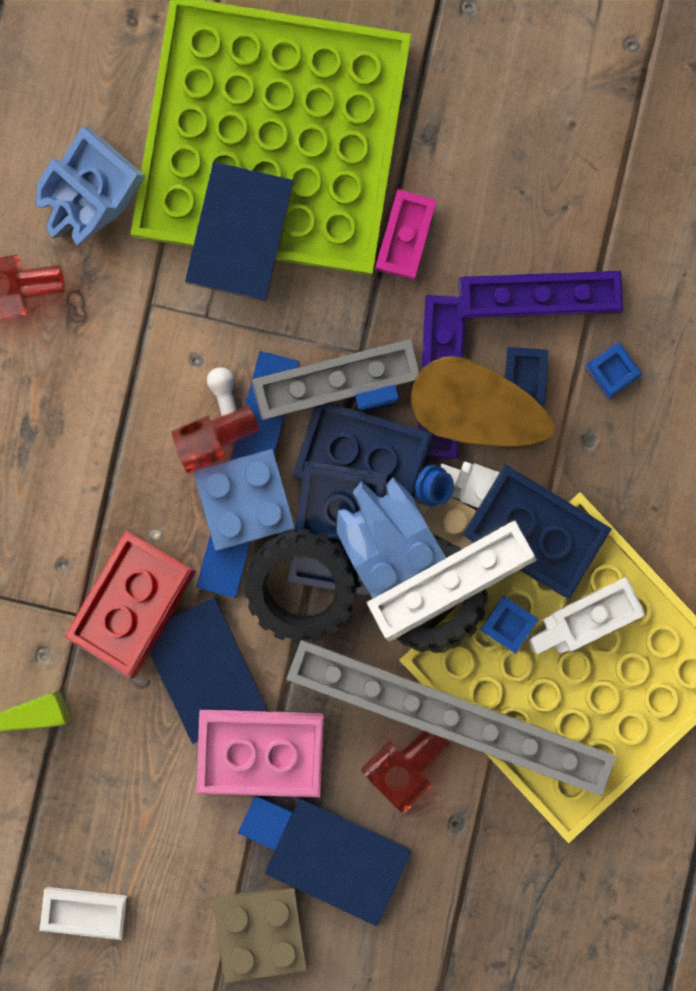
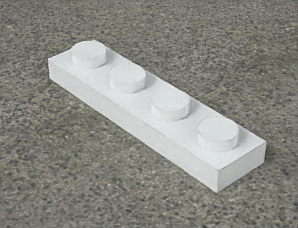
M514 520L370 600L367 604L385 639L390 642L535 562L536 557Z

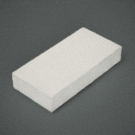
M46 887L43 895L39 931L122 940L128 896Z

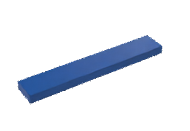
M260 351L252 379L298 368L300 362ZM252 382L230 461L273 449L274 455L276 453L286 414L261 420ZM210 534L196 588L237 598L252 541L215 551Z

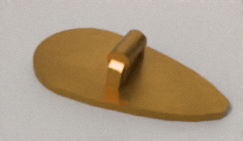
M450 356L437 359L421 370L413 384L411 402L414 414L427 431L438 437L485 446L520 447L546 441L554 434V422L545 409L531 395L489 368L466 358Z

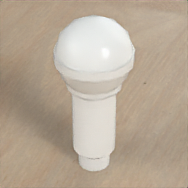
M217 367L209 372L207 386L217 397L223 423L226 424L227 430L239 427V416L232 394L235 377L228 368Z

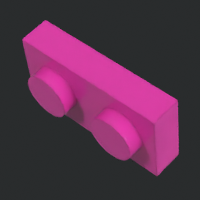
M397 189L375 270L415 280L437 200Z

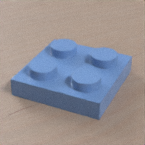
M273 449L193 471L215 551L295 529Z

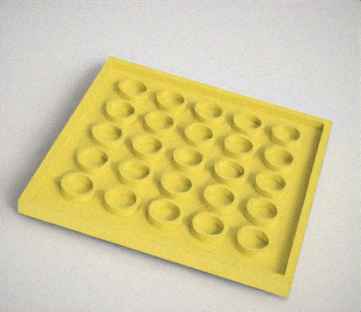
M581 492L577 493L569 503L612 529L569 600L518 570L486 588L488 602L485 603L484 607L486 611L484 619L476 625L477 631L470 638L467 636L461 641L463 644L454 649L451 647L445 648L444 652L433 653L432 651L419 652L411 648L399 659L421 684L616 756L603 795L600 796L486 754L568 843L578 836L696 725V616ZM624 577L628 578L644 610L645 615L572 652L567 650L559 654L555 646L539 654L533 652L527 638L546 629L543 619L551 616L550 613ZM502 595L539 619L516 654L479 630ZM463 601L433 628L441 627L452 620L461 609Z

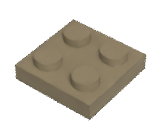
M285 886L213 898L225 983L307 971L296 890L294 887Z

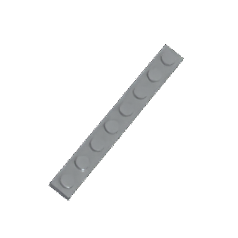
M304 640L300 641L286 679L600 796L603 795L616 759L614 754Z

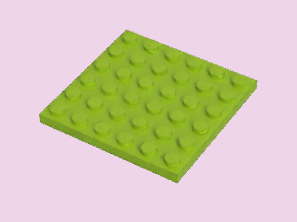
M170 0L141 172L146 177L137 192L130 233L132 238L193 247L212 164L217 162L294 181L276 261L372 276L411 34L203 0Z

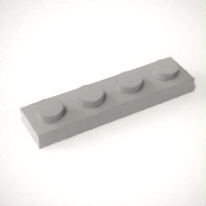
M409 339L252 379L251 382L261 420L354 397L355 394L415 381L419 374V369L412 342Z

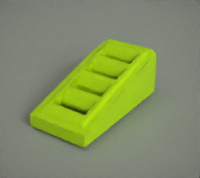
M57 690L1 711L0 731L56 727L69 723L71 716L62 692Z

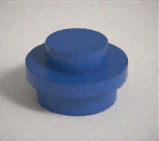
M436 465L427 466L417 478L415 486L416 497L421 504L429 507L445 504L452 496L454 482L451 475L444 468Z

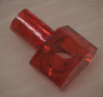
M18 255L0 257V279L7 278L10 282L8 292L0 297V318L28 314L26 298L65 292L64 277L60 265L22 270Z
M247 405L214 420L208 415L175 429L171 433L181 462L189 475L226 459L224 446L260 431V428L250 405Z
M423 730L403 751L392 741H389L361 768V771L404 814L433 785L422 772L451 743L446 738ZM392 767H402L409 774L406 783L399 787L389 785L385 780L387 771Z

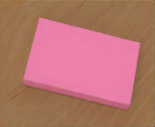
M200 710L196 794L320 797L323 713Z

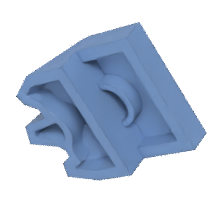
M81 127L63 159H52L38 181L36 206L40 208L53 207L46 224L51 238L61 237L73 227L72 238L77 245H81L116 219L127 208L146 175L92 128Z
M394 477L386 484L387 494L382 498L378 497L361 481L353 491L360 511L352 513L343 509L337 513L336 532L372 599L446 559L413 497Z

